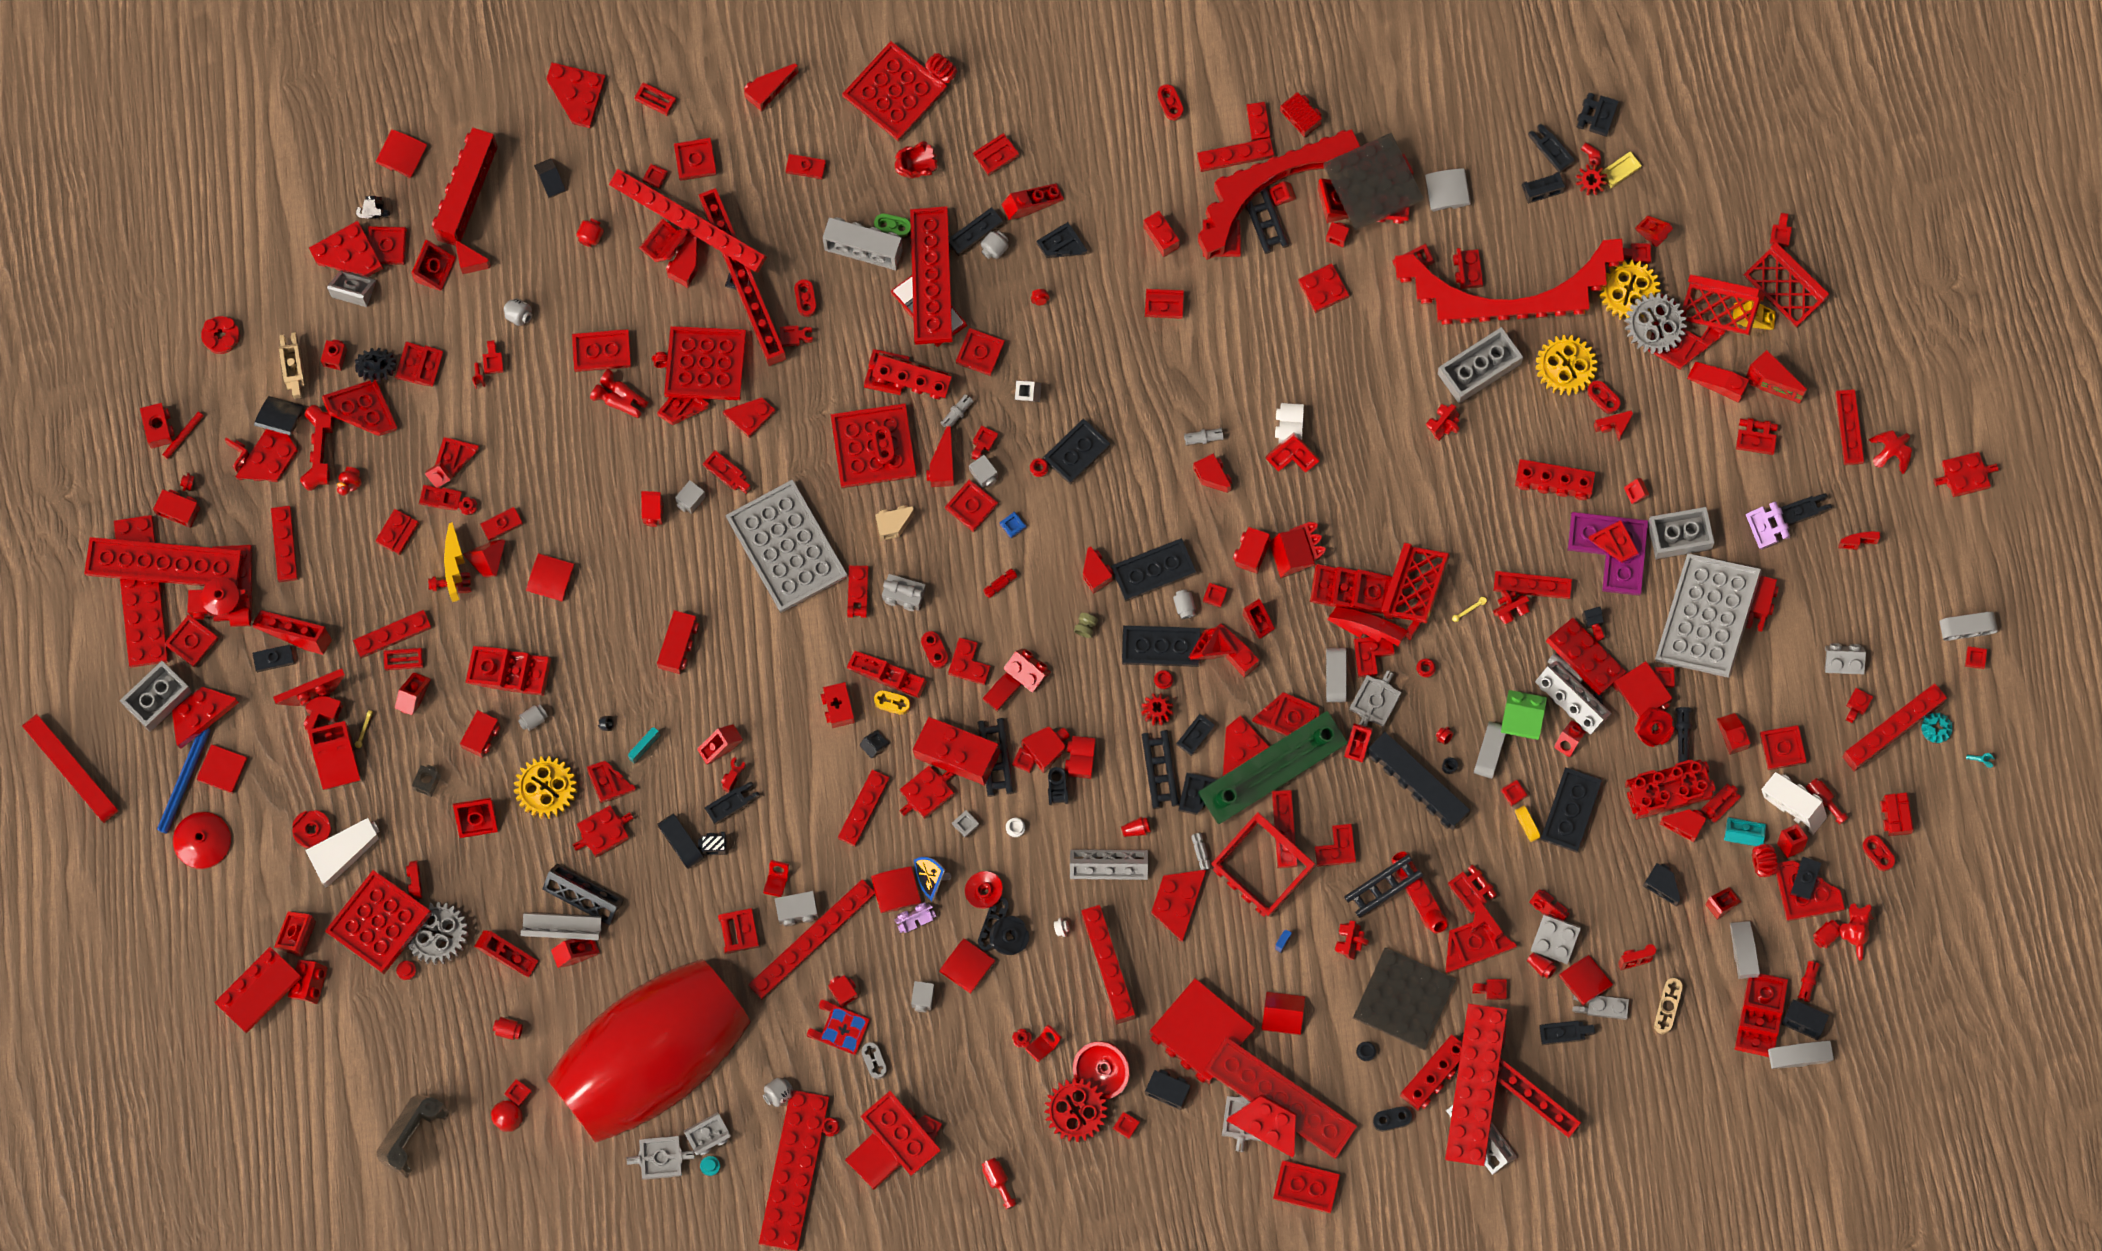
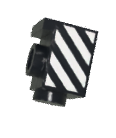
M721 832V836H718L717 833H707L706 836L698 838V849H702L703 855H726V833Z

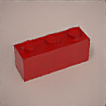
M676 610L673 611L657 661L659 669L676 674H681L682 669L685 670L688 662L686 658L687 652H691L693 647L692 636L693 633H697L699 628L696 616Z

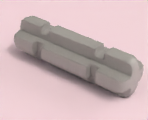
M1193 834L1192 841L1195 844L1194 848L1197 859L1200 861V869L1208 870L1211 868L1210 861L1207 860L1208 854L1205 844L1202 842V834Z

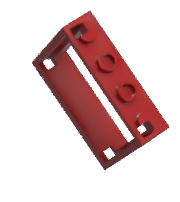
M1259 812L1253 816L1211 863L1215 867L1213 871L1220 878L1222 876L1226 877L1229 880L1227 884L1234 891L1238 888L1243 893L1241 897L1249 904L1253 902L1257 906L1255 910L1263 917L1265 915L1271 917L1317 866ZM1258 824L1306 866L1270 908L1222 866L1224 861Z

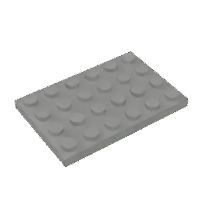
M793 480L725 515L780 613L848 577Z
M1687 553L1655 657L1656 662L1730 678L1762 573L1761 569Z

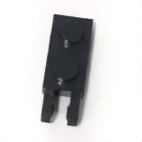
M1539 124L1537 126L1538 131L1544 138L1540 139L1532 130L1528 135L1555 169L1561 173L1572 165L1575 160L1556 137L1542 124Z
M1827 494L1811 496L1780 507L1783 512L1784 522L1790 526L1831 510V504H1826L1819 508L1816 506V503L1828 498Z
M748 782L740 788H735L705 807L714 825L760 797L758 792H754L746 798L743 797L742 793L749 791L754 786L752 782Z

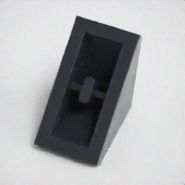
M551 158L534 165L548 198L566 191Z

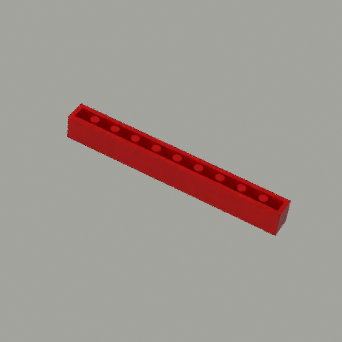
M714 188L698 194L708 222L737 239L717 189ZM721 252L768 366L786 360L785 352L750 268Z

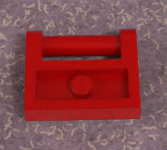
M752 908L718 915L725 943L724 954L759 947ZM734 919L738 944L734 945L729 927V920Z
M1648 944L1644 950L1635 952V949L1623 952L1624 955L1621 956L1618 962L1620 971L1650 963L1656 953V947L1653 944Z

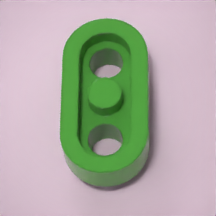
M879 214L874 219V227L883 233L888 234L892 232L904 238L911 232V224L906 218ZM882 223H886V224H887L886 227H881L880 225H881ZM900 227H904V228H905L904 231H899L898 229H899Z

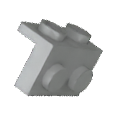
M1831 643L1830 646H1825V673L1864 674L1866 657L1864 647H1861L1859 644L1842 646L1839 643Z
M718 1112L684 1130L696 1155L708 1153L711 1147L723 1145L731 1137Z

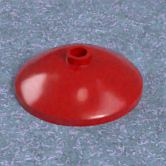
M196 812L188 815L178 824L173 835V847L177 857L185 865L195 869H207L217 865L226 857L231 846V833L227 824L222 818L210 812ZM198 835H203L201 840L196 839Z
M1094 1041L1086 1044L1076 1054L1073 1061V1075L1077 1079V1083H1080L1081 1079H1084L1085 1085L1091 1081V1088L1098 1086L1096 1092L1104 1093L1100 1098L1109 1099L1120 1094L1127 1086L1130 1078V1066L1127 1057L1117 1046L1105 1041ZM1103 1064H1106L1108 1069H1104Z

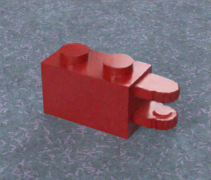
M1760 576L1746 628L1750 629L1752 627L1753 617L1760 619L1757 628L1758 631L1762 632L1765 620L1768 615H1772L1774 604H1771L1772 598H1776L1778 593L1777 579Z

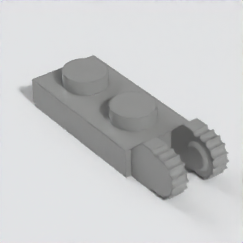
M1597 996L1588 1003V1008L1573 1006L1572 1011L1587 1014V1016L1627 1020L1629 999Z

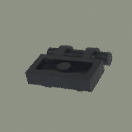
M1588 93L1586 99L1583 100V109L1578 115L1576 127L1584 129L1585 124L1588 123L1591 124L1590 132L1607 137L1618 101L1600 96L1599 102L1594 101L1595 95ZM1592 108L1596 109L1594 117L1588 115Z

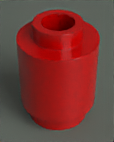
M1834 920L1825 922L1813 934L1814 943L1819 948H1828L1840 936V926Z
M504 1017L495 1020L493 1031H496V1036L510 1040H519L521 1037L523 1024H519V1021Z

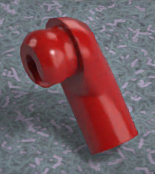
M1585 142L1581 150L1588 154L1591 167L1594 164H1597V167H1599L1601 164L1600 151Z

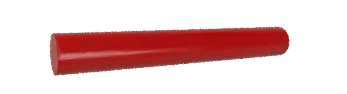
M198 411L162 454L163 457L166 459L170 458L204 417L202 413Z

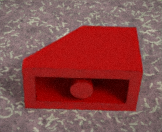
M641 491L643 524L650 527H656L658 524L662 525L664 502L661 492Z
M413 672L398 691L395 709L405 714L413 715L419 708L431 679Z
M1735 713L1716 719L1729 755L1749 748L1750 741L1745 727Z
M734 724L718 728L697 750L706 765L732 751L743 741V738Z
M1688 809L1663 816L1660 825L1694 842L1707 818L1703 817L1704 814L1698 810L1692 811Z
M585 939L565 940L551 950L558 968L571 966L600 954L595 940Z

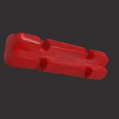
M1012 568L1006 571L1005 575L1002 574L993 581L991 586L988 585L983 589L984 594L988 598H991L995 595V592H999L1008 585L1009 581L1017 578V574Z

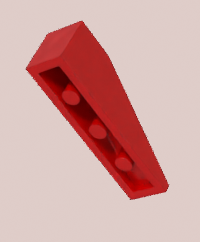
M260 610L252 624L253 628L306 651L324 655L332 641L324 626Z

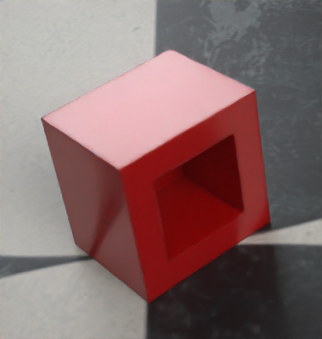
M1331 222L1326 235V242L1343 248L1349 235V228L1343 223Z

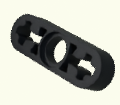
M1001 897L996 904L1003 902L1005 908H1001L999 911V916L1003 918L1007 915L1009 905L1008 901ZM995 905L989 908L978 938V946L985 952L994 949L991 944L985 947L982 940H986L988 933H984V931L986 930L989 933L991 931L988 927L989 920H998L1000 918L994 915L997 911V906Z

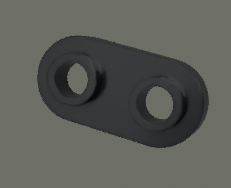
M1396 1107L1377 1112L1373 1118V1126L1380 1132L1406 1127L1412 1119L1411 1111L1406 1107ZM1404 1113L1406 1118L1400 1119L1398 1115ZM1383 1117L1387 1120V1122L1385 1124H1381L1379 1119Z

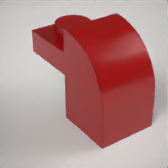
M327 696L312 699L305 707L307 713L310 714V716L307 715L304 721L306 732L308 733L307 730L318 728L321 719L336 723L343 708L341 701Z

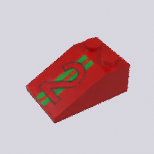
M1767 350L1750 364L1746 377L1753 387L1756 386L1759 390L1799 404L1803 401L1807 389Z

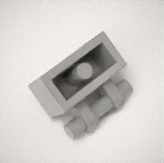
M888 574L887 580L883 584V601L891 606L901 605L908 611H914V609L919 611L926 591L925 584Z

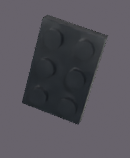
M1083 418L1043 459L1071 485L1110 447V443Z

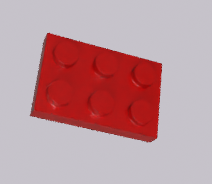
M628 329L572 334L575 372L631 367Z
M1282 1160L1273 1200L1331 1214L1340 1174Z

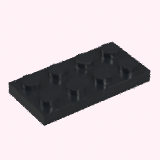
M1182 538L1111 565L1125 602L1196 574Z
M1123 625L1122 665L1199 667V660H1191L1189 655L1200 639V628Z
M1565 767L1540 840L1577 853L1602 780Z

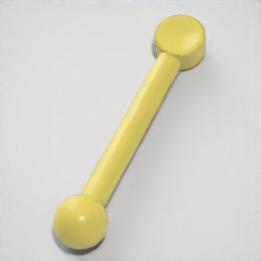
M1481 597L1477 603L1460 614L1454 615L1452 617L1453 621L1458 622L1462 616L1479 605H1485L1487 602L1486 598Z
M368 710L359 739L355 742L356 748H361L363 736L373 714L371 710Z

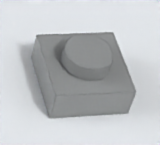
M965 810L952 822V825L966 838L979 826V823Z

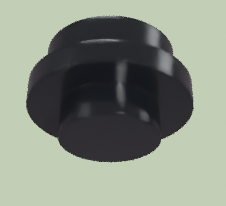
M1370 1042L1360 1043L1356 1049L1357 1057L1362 1061L1372 1060L1376 1054L1375 1046Z

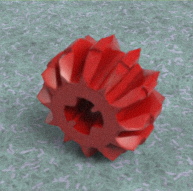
M934 53L925 64L927 70L943 83H949L957 73L956 67L940 53Z
M1587 164V172L1583 168L1579 169L1584 174L1583 176L1576 175V178L1582 179V181L1576 182V185H1584L1580 189L1581 192L1588 188L1586 195L1589 196L1591 189H1593L1594 195H1597V187L1601 192L1604 191L1600 183L1607 185L1606 181H1601V178H1606L1607 174L1600 176V173L1604 170L1602 167L1598 172L1596 171L1597 164L1593 165V170H1590V166ZM1595 175L1594 178L1597 179V182H1593L1594 185H1589V181L1586 180L1587 176Z
M1153 693L1152 700L1149 697L1145 698L1146 703L1141 705V708L1145 710L1141 711V714L1146 716V722L1152 719L1153 726H1155L1156 721H1159V725L1162 726L1163 720L1166 722L1170 721L1169 716L1173 715V711L1170 710L1173 708V703H1168L1170 701L1169 697L1163 699V694L1160 693L1159 698H1156L1155 693ZM1154 707H1161V712H1158V710L1154 712Z
M1771 844L1755 846L1752 850V862L1755 873L1759 877H1770L1776 874L1778 865L1774 848Z

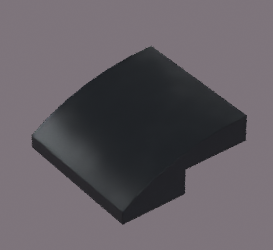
M268 396L256 417L254 426L291 435L297 426V420L304 412V405Z

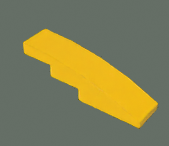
M453 522L448 525L445 540L444 563L449 595L452 602L460 600L455 584L462 582L458 565L465 563Z

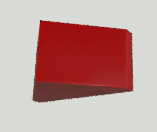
M459 241L455 243L462 274L490 268L489 259Z
M1260 599L1243 608L1244 619L1259 639L1275 629Z
M1353 724L1344 757L1363 763L1372 734L1371 728Z
M1728 887L1708 898L1705 905L1718 920L1739 905L1741 901L1733 890Z

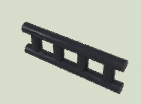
M1266 187L1260 192L1264 203L1254 206L1251 200L1246 207L1265 254L1271 252L1270 246L1281 243L1282 248H1286L1289 246V243ZM1268 210L1271 219L1260 223L1257 213ZM1274 226L1278 236L1267 239L1264 229Z
M1004 718L997 719V725L986 726L985 721H978L980 737L987 739V734H999L1000 744L998 745L1001 751L1002 762L996 763L992 771L1003 770L1005 781L993 782L991 772L986 782L987 797L995 796L994 790L1005 788L1006 794H1013L1014 788Z
M1168 730L1161 731L1160 738L1150 739L1149 733L1141 734L1153 809H1159L1160 802L1171 801L1172 807L1179 806ZM1162 745L1164 756L1152 757L1151 746ZM1165 763L1167 774L1155 776L1154 765ZM1168 782L1170 793L1158 795L1157 783Z
M1409 854L1344 896L1348 903L1352 900L1356 902L1360 909L1355 911L1359 918L1424 876L1420 869L1414 872L1408 863L1413 859ZM1402 868L1408 877L1398 883L1392 874ZM1386 878L1392 888L1382 894L1376 884ZM1370 889L1376 898L1366 904L1360 895Z

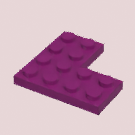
M1572 512L1567 551L1606 555L1602 592L1640 596L1648 521ZM1621 520L1639 555L1621 563L1592 543L1588 536Z

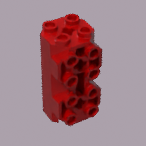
M1701 759L1696 761L1687 760L1676 763L1671 768L1660 771L1651 770L1626 780L1625 787L1630 788V792H1627V798L1632 813L1636 814V820L1711 799L1713 791H1715V785L1712 779L1709 780L1707 774L1709 766L1707 762H1702Z

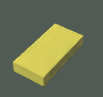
M1630 151L1605 168L1600 175L1607 174L1604 180L1612 188L1639 170L1642 165Z

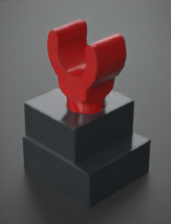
M1601 606L1585 610L1582 613L1586 628H1592L1596 641L1603 640L1604 638L1600 627L1604 623Z

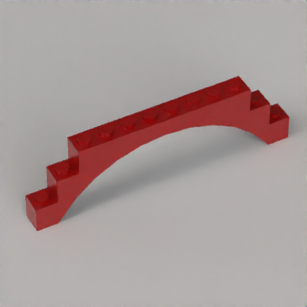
M1352 129L1348 131L1342 130L1330 138L1324 137L1317 143H1308L1296 151L1290 150L1283 156L1272 157L1265 163H1256L1247 170L1241 169L1231 176L1218 178L1214 183V191L1220 203H1211L1206 208V217L1211 225V229L1205 228L1198 233V243L1206 260L1224 254L1230 230L1240 212L1263 189L1289 175L1314 169H1347L1372 175L1397 187L1412 181L1414 172L1405 154L1400 156L1394 155L1387 160L1379 142H1369L1361 148Z
M1622 239L1603 240L1591 259L1573 277L1553 289L1535 296L1519 299H1488L1467 294L1449 286L1433 275L1414 254L1395 256L1396 281L1400 280V283H1411L1412 279H1415L1417 302L1421 301V304H1431L1432 300H1436L1437 323L1441 322L1442 325H1452L1453 321H1460L1461 324L1472 323V320L1490 322L1493 318H1498V321H1508L1510 317H1517L1518 320L1529 319L1528 316L1536 315V318H1546L1547 314L1563 317L1566 316V313L1574 312V315H1585V312L1589 311L1588 289H1591L1593 292L1602 291V288H1605L1607 285L1605 265H1608L1609 268L1620 267V264H1623Z

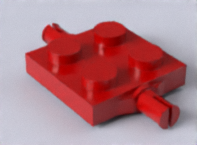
M1975 452L1943 460L1941 464L1944 470V477L1934 478L1933 481L1935 487L1947 484L1953 497L1990 489L1988 473L1998 471V466L1996 463L1985 466L1980 453Z
M928 765L899 789L908 803L899 810L900 813L905 816L913 809L926 819L954 796L946 781L955 774L946 771L940 776Z
M609 805L577 823L582 839L572 845L576 851L587 846L596 858L629 839L624 824L634 818L630 812L619 817Z

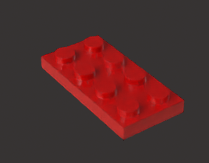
M1571 618L1546 640L1599 696L1611 687L1614 681L1626 673L1612 656L1574 618Z
M891 1091L886 1093L860 1116L911 1177L941 1152V1149Z

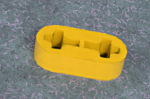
M879 691L874 696L875 705L881 710L903 715L910 709L909 700L905 696L888 691ZM886 696V700L891 701V703L884 702L883 704H880V700H878V698ZM901 701H904V705L906 707H902V709L900 710L898 709V705L893 703L900 704Z
M1522 806L1515 809V814L1529 841L1533 842L1539 839L1538 829L1526 807Z

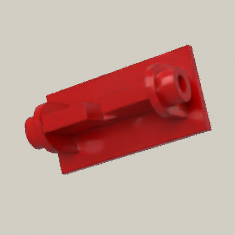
M1727 783L1701 811L1713 823H1716L1741 797L1737 793L1738 789L1734 785L1730 786Z
M1539 889L1529 901L1535 909L1543 914L1545 913L1561 920L1566 919L1570 915L1568 909L1558 901L1555 905H1552L1551 903L1554 898L1545 890Z

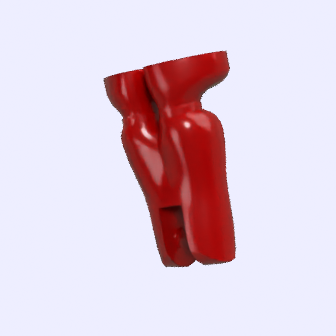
M610 369L604 372L600 379V385L597 384L590 394V399L593 401L603 400L606 405L621 410L635 418H639L642 413L631 406V402L642 408H646L649 403L623 382H615L613 371ZM604 388L611 390L612 393L607 392Z

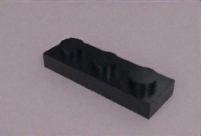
M991 207L949 238V245L959 256L990 232L1001 226L1003 220Z

